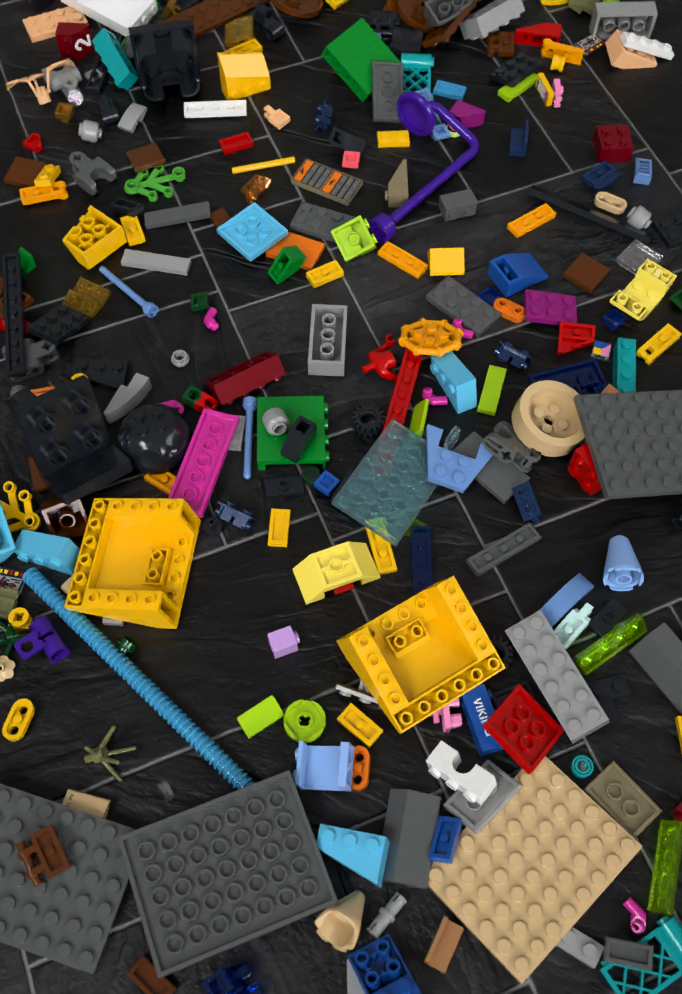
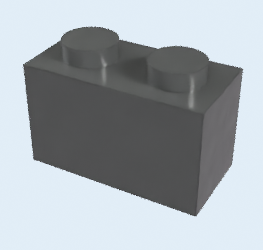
M467 189L440 195L438 208L444 221L476 215L477 201L472 190Z

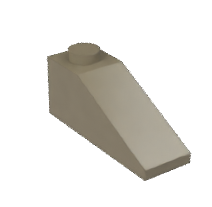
M403 159L388 183V190H385V201L388 200V207H400L408 200L407 159Z

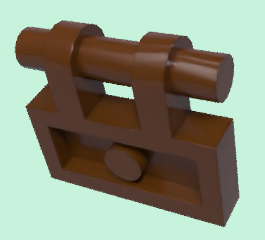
M499 31L498 35H494L493 32L488 33L486 38L488 46L486 49L489 57H493L495 52H498V57L514 56V32Z
M52 824L30 835L33 843L30 847H27L25 840L16 844L19 851L17 855L20 861L23 860L28 871L26 873L27 878L32 881L34 887L43 884L40 876L41 873L46 872L48 879H51L72 867ZM36 852L42 863L37 867L31 856Z

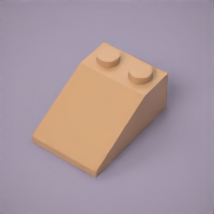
M617 29L605 42L610 63L613 67L633 69L657 66L655 55L624 47L620 38L623 31Z

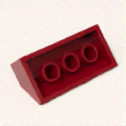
M265 351L205 380L204 383L219 404L227 406L232 404L234 399L238 397L244 398L248 396L250 391L254 389L260 390L266 387L265 384L269 382L279 381L281 376L286 373L278 354Z

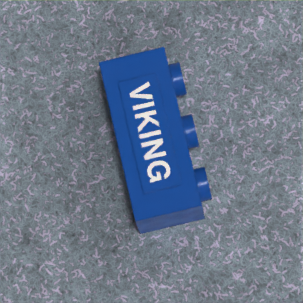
M484 684L478 685L459 697V701L481 757L503 750V748L482 727L495 709L491 703L493 698L490 690H486Z

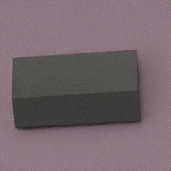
M664 622L645 636L629 653L682 715V642Z
M390 789L382 835L387 837L390 845L382 882L399 883L411 888H428L431 861L428 855L437 826L441 797L409 789Z

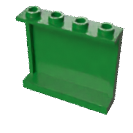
M363 18L327 45L321 54L362 102L372 93V61L401 63Z
M324 396L257 397L258 471H266V465L323 463V469H326V462H329V451H325V446H329V435L325 434V430H328V418H324V414H328V403H324ZM277 407L285 412L289 420V427L284 434L271 435L267 432L262 422V417L267 410ZM301 415L316 423L317 436L299 461L294 463L280 455L290 428Z

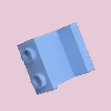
M299 741V747L295 751L297 766L296 770L293 771L295 786L301 790L351 791L355 747L350 742H341L340 746H308L304 741Z

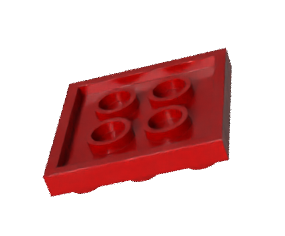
M520 684L511 690L482 725L527 774L532 773L564 732V729Z

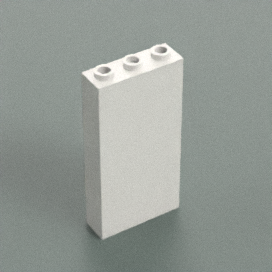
M61 0L62 3L125 37L129 35L128 27L146 25L158 10L156 0Z

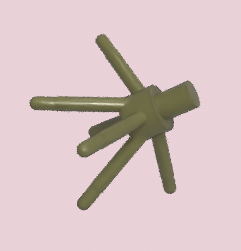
M113 725L98 747L94 749L88 746L84 747V750L90 753L85 755L84 760L86 763L102 762L119 782H122L123 779L109 764H119L120 761L109 758V756L134 751L137 747L132 746L108 751L106 745L116 729V725Z

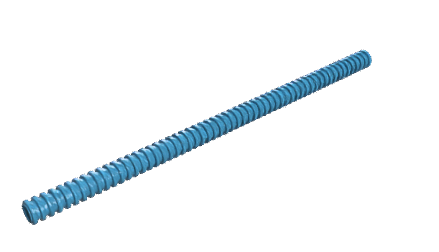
M32 567L23 574L22 580L52 610H55V613L59 614V617L63 618V621L67 622V625L71 626V629L80 635L94 651H97V654L101 655V658L107 664H110L109 666L114 668V671L118 672V675L123 677V680L127 681V684L131 685L132 689H136V692L142 698H145V701L149 702V705L154 707V710L158 711V714L163 716V719L167 720L169 725L172 724V728L177 729L176 732L178 734L181 733V737L186 738L185 741L187 743L190 742V746L195 747V751H200V755L205 756L204 759L209 761L211 766L214 765V769L219 770L218 773L220 775L223 774V778L225 780L228 779V783L233 784L234 789L239 790L257 783H253V779L251 777L248 778V774L246 772L243 773V769L238 768L239 765L237 763L234 764V760L232 758L229 759V755L224 754L225 751L223 749L220 750L219 745H215L213 740L210 741V737L205 736L206 733L201 731L200 727H196L197 724L192 722L190 717L187 718V714L183 713V710L178 709V706L172 700H169V697L165 696V693L160 691V688L156 687L154 682L151 683V679L142 674L143 672L138 670V667L132 661H129L130 659L125 657V654L121 653V650L115 644H112V641L108 640L102 632H99L100 630L97 627L95 628V625L83 613L67 610L64 607L66 597L41 572Z

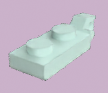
M586 603L581 610L577 608L572 610L554 630L565 650L591 621L588 616L592 613L594 607L589 603Z

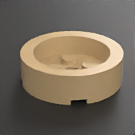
M543 380L530 385L517 400L512 411V425L521 442L528 448L541 452V455L549 457H559L573 451L585 438L573 400L579 394L568 385L558 381ZM544 418L552 421V425L547 424Z

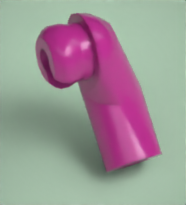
M210 307L204 317V324L208 329L216 331L219 327V323L215 322L214 319L217 310Z
M455 318L451 325L462 329L463 338L472 339L474 331L464 329L461 325L462 320Z
M429 387L423 389L422 398L429 399L430 405H447V396H435Z
M175 400L158 403L170 406L179 411L180 414L184 412V406Z
M630 896L623 903V906L631 913V930L636 934H641L646 928V913Z

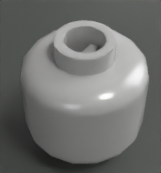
M84 120L79 125L78 136H81L83 141L96 143L98 138L102 136V129L99 128L98 122Z
M641 205L638 207L634 206L626 216L628 218L627 223L638 229H646L652 222L650 220L651 212Z
M271 408L262 417V422L267 432L271 435H282L289 427V420L281 408Z

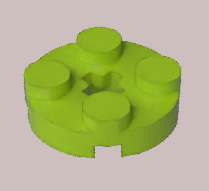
M297 700L286 709L284 728L292 740L298 743L299 741L310 743L317 740L323 734L326 727L325 712L318 703L308 700ZM301 717L310 718L308 726L300 725Z

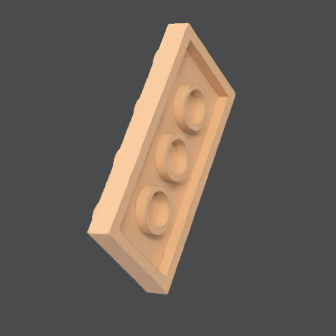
M70 6L22 20L32 43L55 37L58 22L88 24L84 14Z

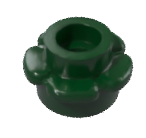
M125 635L121 640L118 639V648L125 654L135 652L137 646L135 641Z

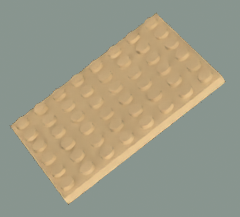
M546 756L532 773L527 774L522 769L513 778L520 784L521 789L477 835L467 827L460 833L452 864L431 863L428 887L520 984H523L643 847Z

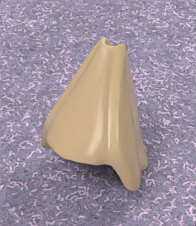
M356 890L340 899L337 904L326 908L314 922L318 928L316 931L325 942H330L335 949L341 952H346L347 949L353 950L357 943L365 902L363 892Z

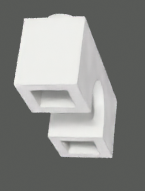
M440 741L426 759L428 771L432 776L437 779L439 777L444 779L447 786L452 790H460L464 793L463 796L471 803L477 802L482 806L497 785L495 776L477 764L468 773L457 772L456 768L461 763L459 752L443 741Z

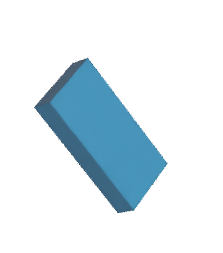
M437 80L433 93L434 95L462 101L467 87Z

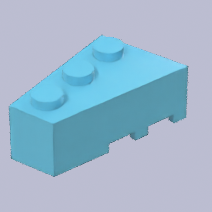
M452 351L439 358L431 356L430 370L436 376L457 414L477 407L476 378Z
M22 529L15 542L17 549L15 553L18 555L17 558L23 562L29 561L71 576L73 575L80 548L69 538Z
M320 824L316 841L319 851L381 888L390 845L387 837Z

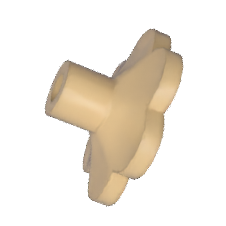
M5 655L0 656V667H2L0 670V682H3L6 678H12L14 676L13 669L16 666L15 662L9 660Z

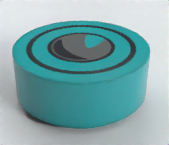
M579 755L572 760L570 768L576 777L584 779L591 775L594 765L589 757Z

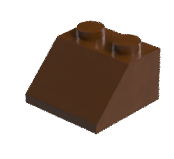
M59 498L40 504L41 512L51 535L66 537L70 540L84 535L89 518L81 498L68 505H65Z

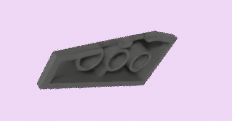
M428 0L424 2L423 15L430 26L439 27L452 21L474 0Z

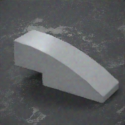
M136 373L128 387L120 385L103 413L107 423L111 424L132 411L146 397L152 388L149 377Z

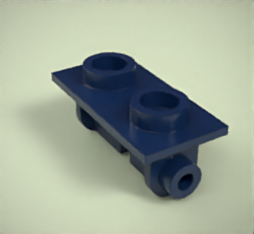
M325 98L322 104L319 103L316 110L318 114L314 120V124H316L315 131L318 128H321L323 131H327L330 128L333 107L330 104H326Z
M499 341L500 349L496 348L494 352L497 358L508 362L510 357H512L513 359L510 364L520 370L527 369L529 365L526 363L527 361L532 362L527 351L522 349L518 351L514 348V345L507 341L504 343Z
M530 481L512 488L523 521L531 520L533 523L539 521L538 517L542 513Z
M227 500L225 503L217 502L221 504V507H218L215 511L217 517L229 523L235 517L233 525L244 531L250 530L252 523H250L251 519L257 520L252 517V512L243 508L241 511L235 509L236 505Z

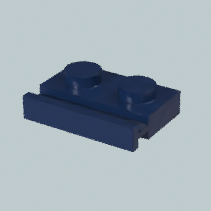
M604 160L583 174L581 180L599 193L620 179L622 173H618L616 168Z

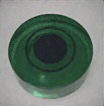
M307 466L302 471V480L306 485H314V482L320 476V470L315 466Z

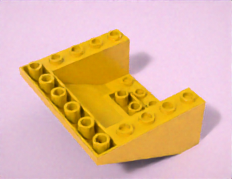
M94 498L64 607L70 611L155 628L177 629L201 523L200 518L184 499Z
M454 576L434 583L336 640L345 658L398 733L405 732L505 669L502 660Z

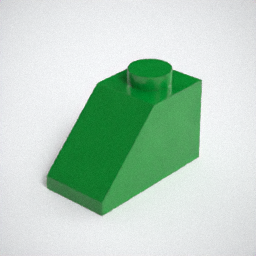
M298 246L283 247L267 273L276 284H280L297 272L307 257Z

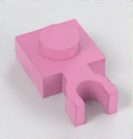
M554 79L552 90L554 91V108L561 106L563 85H561L560 79Z

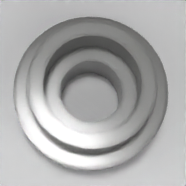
M176 350L171 357L173 365L183 367L188 364L189 355L184 350Z

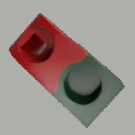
M191 384L182 396V405L188 409L191 407L201 413L204 408L215 411L219 406V402L214 397Z

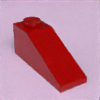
M542 23L518 28L515 32L514 44L543 47V40L546 38L559 43L562 24Z

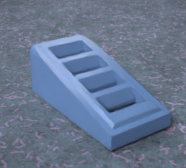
M636 157L633 183L649 185L652 178V160Z

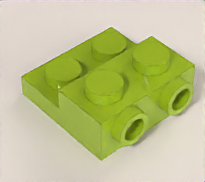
M361 215L331 230L345 262L377 248L375 244L378 242L374 234L370 235L368 231L370 225L366 218L362 219Z

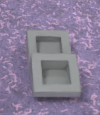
M132 103L123 114L118 124L119 129L134 133L138 122L142 123L148 108Z

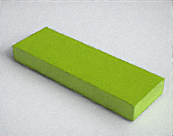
M531 74L513 88L505 85L498 90L497 95L509 103L536 83L537 74Z
M489 365L477 412L495 416L507 369Z

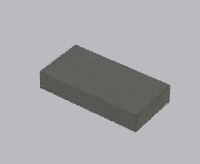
M605 936L603 962L652 971L654 946Z

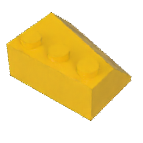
M230 52V54L224 55L223 53H217L221 89L227 101L238 100L271 89L270 75L262 52H245L244 54Z
M91 205L88 207L87 214L79 218L80 222L78 225L73 226L62 239L76 260L88 270L127 242L123 227Z

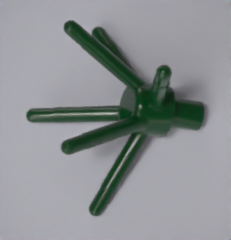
M0 619V629L4 631V637L0 638V646L8 644L4 655L8 657L12 645L28 635V633L18 632L17 629H13L11 623H8L6 626Z

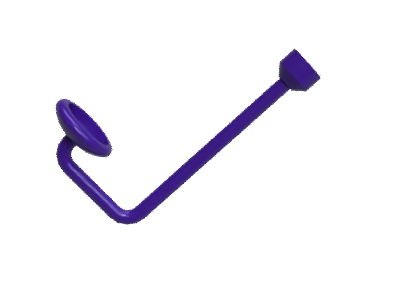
M413 91L402 93L397 100V114L402 125L411 134L420 137L427 136L434 129L435 112L468 142L470 148L391 215L379 213L368 222L370 228H368L370 235L374 234L377 242L381 244L386 243L396 234L395 223L469 162L479 151V143L475 135L443 105L435 101H427L422 95Z

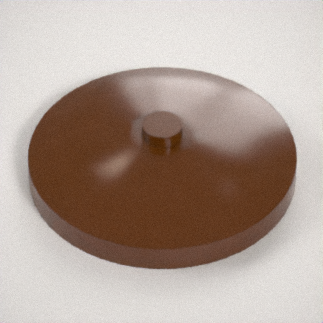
M270 0L279 10L299 18L315 17L321 12L323 0Z
M396 0L397 11L409 26L415 30H424L423 33H430L433 30L434 26H430L423 15L424 2L428 0Z

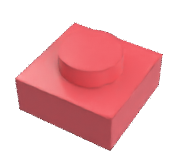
M344 151L342 167L358 169L360 152Z

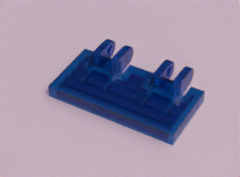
M595 358L531 374L527 378L530 385L543 380L558 381L568 385L579 395L588 394V392L600 394L608 385Z

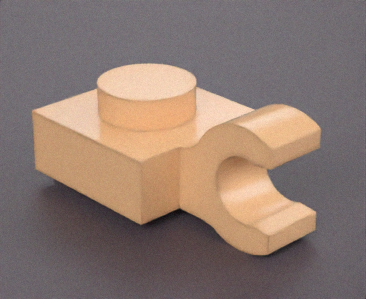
M270 105L264 107L266 111L264 116L268 119V122L279 130L290 122V116L282 110L278 109L275 111Z

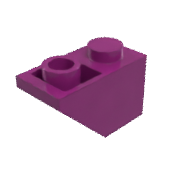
M457 100L449 111L466 128L483 125L486 113L485 110Z

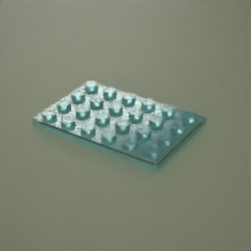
M392 419L332 500L331 504L396 547L438 486V484L427 481L426 440Z

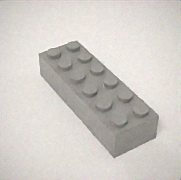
M541 610L505 630L572 744L610 723L607 715Z

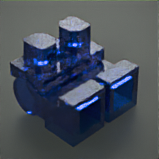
M247 962L229 967L226 970L221 968L202 983L208 994H265L259 982H256L250 988L246 985L244 980L253 974Z

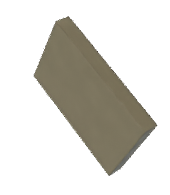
M614 760L583 789L594 802L634 839L662 812L654 801Z

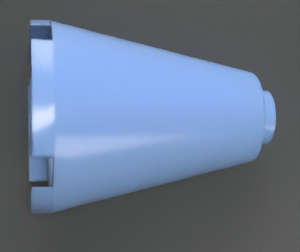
M616 535L610 539L603 572L604 585L606 586L607 584L613 591L633 590V586L638 584L639 587L644 582V573L627 537L622 535Z

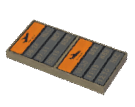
M306 158L292 177L291 184L349 206L362 187L363 180Z

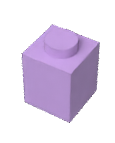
M291 626L267 634L275 659L298 651L297 643H300L297 631L293 632Z

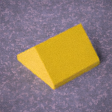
M464 247L432 248L427 251L430 276L464 275Z

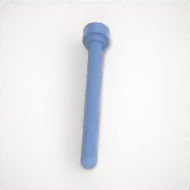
M104 266L99 268V271L137 302L142 307L144 314L149 318L154 317L158 313L159 308L153 302H146Z
M252 396L243 398V408L246 411L243 471L245 479L251 477L253 413L257 408V398Z

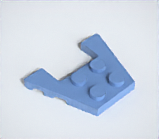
M428 424L425 430L427 438V481L464 493L491 457H493V454L485 449L482 443L478 448L475 459L439 447L443 429Z

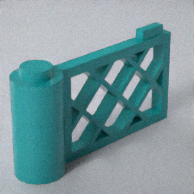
M401 53L404 92L411 91L414 88L422 90L423 88L419 85L423 82L427 85L424 89L428 88L431 93V67H434V57H431V54ZM404 71H410L412 74L407 76ZM420 72H428L424 77L419 74ZM415 76L420 79L416 83L412 80ZM409 82L412 86L407 88L404 84Z
M668 914L662 916L656 921L658 926L637 941V943L647 944L655 936L660 943V954H653V957L659 958L658 973L603 961L600 962L603 967L599 970L615 994H625V987L639 989L638 994H642L643 991H647V994H658L682 976V926L674 915L671 917ZM664 951L667 953L669 957L663 956ZM663 959L672 961L678 971L671 976L662 974ZM613 966L623 967L622 982L613 981L607 971ZM627 969L640 971L639 987L626 984ZM644 973L657 975V986L654 989L643 988ZM661 977L667 978L661 983ZM616 984L622 985L621 991Z

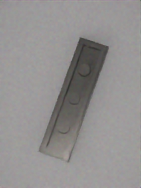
M209 201L144 213L146 229L211 218Z
M529 522L466 559V563L476 577L536 543L541 539V536Z

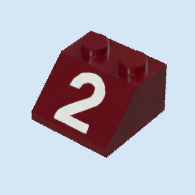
M58 22L55 36L62 60L69 58L70 60L77 61L95 51L89 24Z

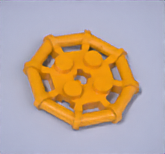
M420 318L417 322L409 325L405 324L401 327V336L398 339V343L400 346L412 351L415 356L432 355L439 358L462 347L461 338L463 331L452 326L445 319L438 321Z

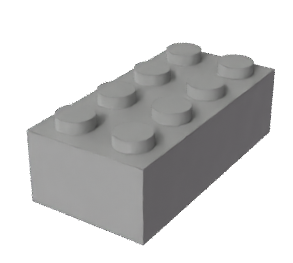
M522 0L493 1L463 19L464 22L459 26L464 40L470 39L472 41L479 37L480 39L487 37L489 32L492 33L499 30V26L509 24V20L519 18L520 14L525 11Z
M655 1L596 2L589 26L590 34H592V37H595L597 34L603 40H608L618 29L650 39L658 15Z
M312 304L308 375L344 376L347 305Z

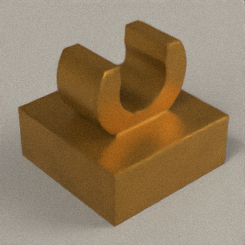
M169 0L162 13L164 18H167L169 14L173 16L179 13L180 7L174 5L177 0Z
M59 102L54 113L55 117L62 119L63 123L69 124V120L72 119L75 112L74 104Z

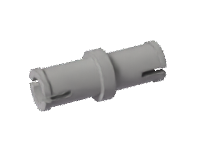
M395 892L385 907H381L378 910V916L366 928L367 931L378 939L389 923L392 924L395 921L394 917L404 904L407 903L406 899L401 894L399 895L398 892Z

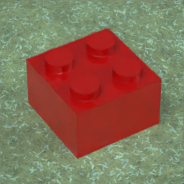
M585 443L575 449L567 469L570 475L575 477L580 483L581 488L592 496L602 489L588 444Z

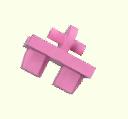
M459 698L429 716L433 717L434 723H440L439 716H441L443 733H450L451 729L462 726L461 713L450 714L449 708L459 707Z

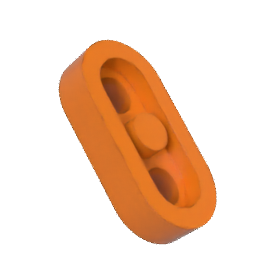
M498 298L494 301L493 308L501 313V317L514 323L524 321L523 306L506 298Z
M355 746L351 788L354 791L364 790L369 783L371 756L369 751L363 746ZM359 755L364 756L361 762L357 761ZM361 777L362 781L358 784L355 783V779Z

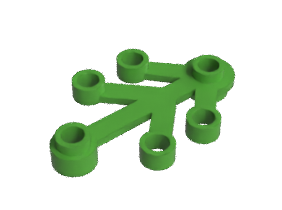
M163 165L154 167L150 176L148 169L140 171L135 179H129L125 182L124 190L130 195L138 193L147 196L149 201L155 202L158 200L157 192L144 189L149 187L163 192L165 197L170 198L174 195L173 188L163 186L161 183L172 180L177 182L184 181L186 177L185 169L183 167H175L172 170V174L158 177V175L164 174Z

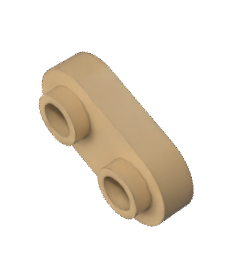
M607 192L597 193L594 199V204L597 207L617 215L623 214L627 207V202L624 199Z

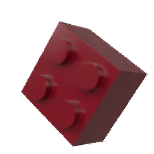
M628 124L596 126L592 141L597 163H601L604 160L608 163L629 162L634 146Z

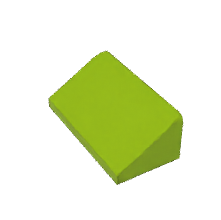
M424 399L414 406L408 435L410 438H423L429 399Z
M271 695L237 717V721L248 739H250L285 715L274 696Z

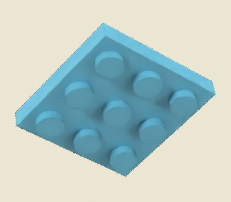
M254 202L218 227L217 233L251 262L286 237L288 230Z

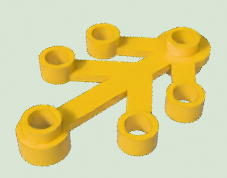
M11 481L5 482L3 490L8 493L10 505L1 501V504L5 511L6 519L17 518L20 520V522L9 525L11 533L21 529L29 531L38 530L41 526V519L39 515L33 512L32 494L27 490H22L18 494L19 500L24 503V514L19 510L16 484ZM27 493V498L23 499L24 494ZM32 519V524L28 525L29 520Z

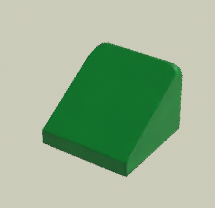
M20 247L18 253L21 255V265L25 273H29L36 268V263L33 255L23 247Z

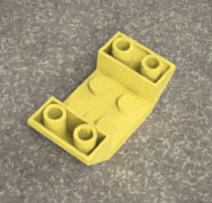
M647 259L638 268L635 278L623 291L619 289L610 299L609 303L638 321H643L663 299L677 276L652 260Z
M347 541L310 554L292 569L306 605L324 599L325 592L360 580L363 585L380 579V574L367 544Z

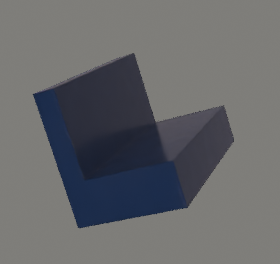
M528 119L525 121L524 129L511 128L510 156L525 157L528 143Z

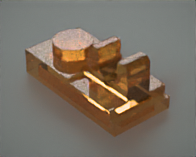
M255 174L241 188L242 193L246 194V202L253 203V199L256 200L270 185V179Z

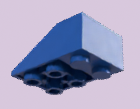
M530 253L501 255L490 261L487 275L506 298L549 277Z
M389 933L347 956L364 994H421Z

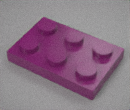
M525 289L524 319L528 322L559 326L560 321L577 323L576 296Z

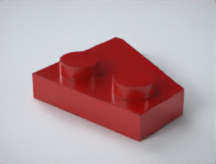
M560 321L557 355L593 345L596 325Z

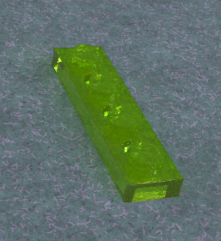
M635 613L574 656L580 672L586 676L648 632L642 615Z
M660 820L647 908L651 913L673 916L682 851L681 821Z

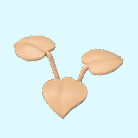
M62 60L48 66L46 69L47 89H45V86L39 87L36 79L44 77L45 74L38 73L6 83L7 90L9 91L18 83L27 82L35 93L39 105L52 102L49 96L51 92L50 71L60 66H75V64L71 60ZM31 81H34L36 88H34Z

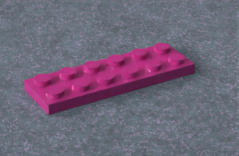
M203 409L168 496L170 499H184L200 518H203L240 419L238 416Z

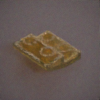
M253 15L237 18L225 25V47H235L240 45L241 40L248 41L254 39Z
M80 277L73 290L69 289L62 304L93 318L105 304L111 291Z

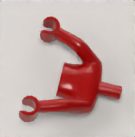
M392 334L386 336L383 345L369 352L370 364L361 367L363 373L375 370L379 376L390 381H397L398 374L389 371V369L396 366V360L391 351L386 350L395 346L396 340L391 341Z

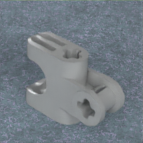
M65 65L62 70L50 71V88L53 92L61 90L70 100L74 96L78 97L79 94L81 95V91L77 86L78 82L82 81V77L76 66ZM46 67L41 69V71L45 74L43 78L47 83Z

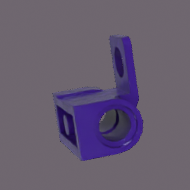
M46 616L35 619L29 626L31 633L14 643L15 649L23 660H27L44 649L45 654L54 665L71 654ZM27 641L32 642V650L23 652L22 645Z

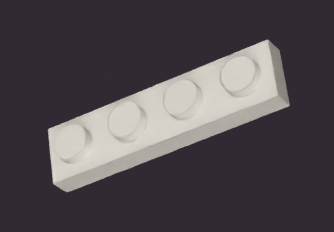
M623 31L620 35L624 47L668 60L675 56L672 46L668 43L664 44L655 39L651 40L645 36L641 37L632 32Z
M246 100L184 102L185 118L247 116Z

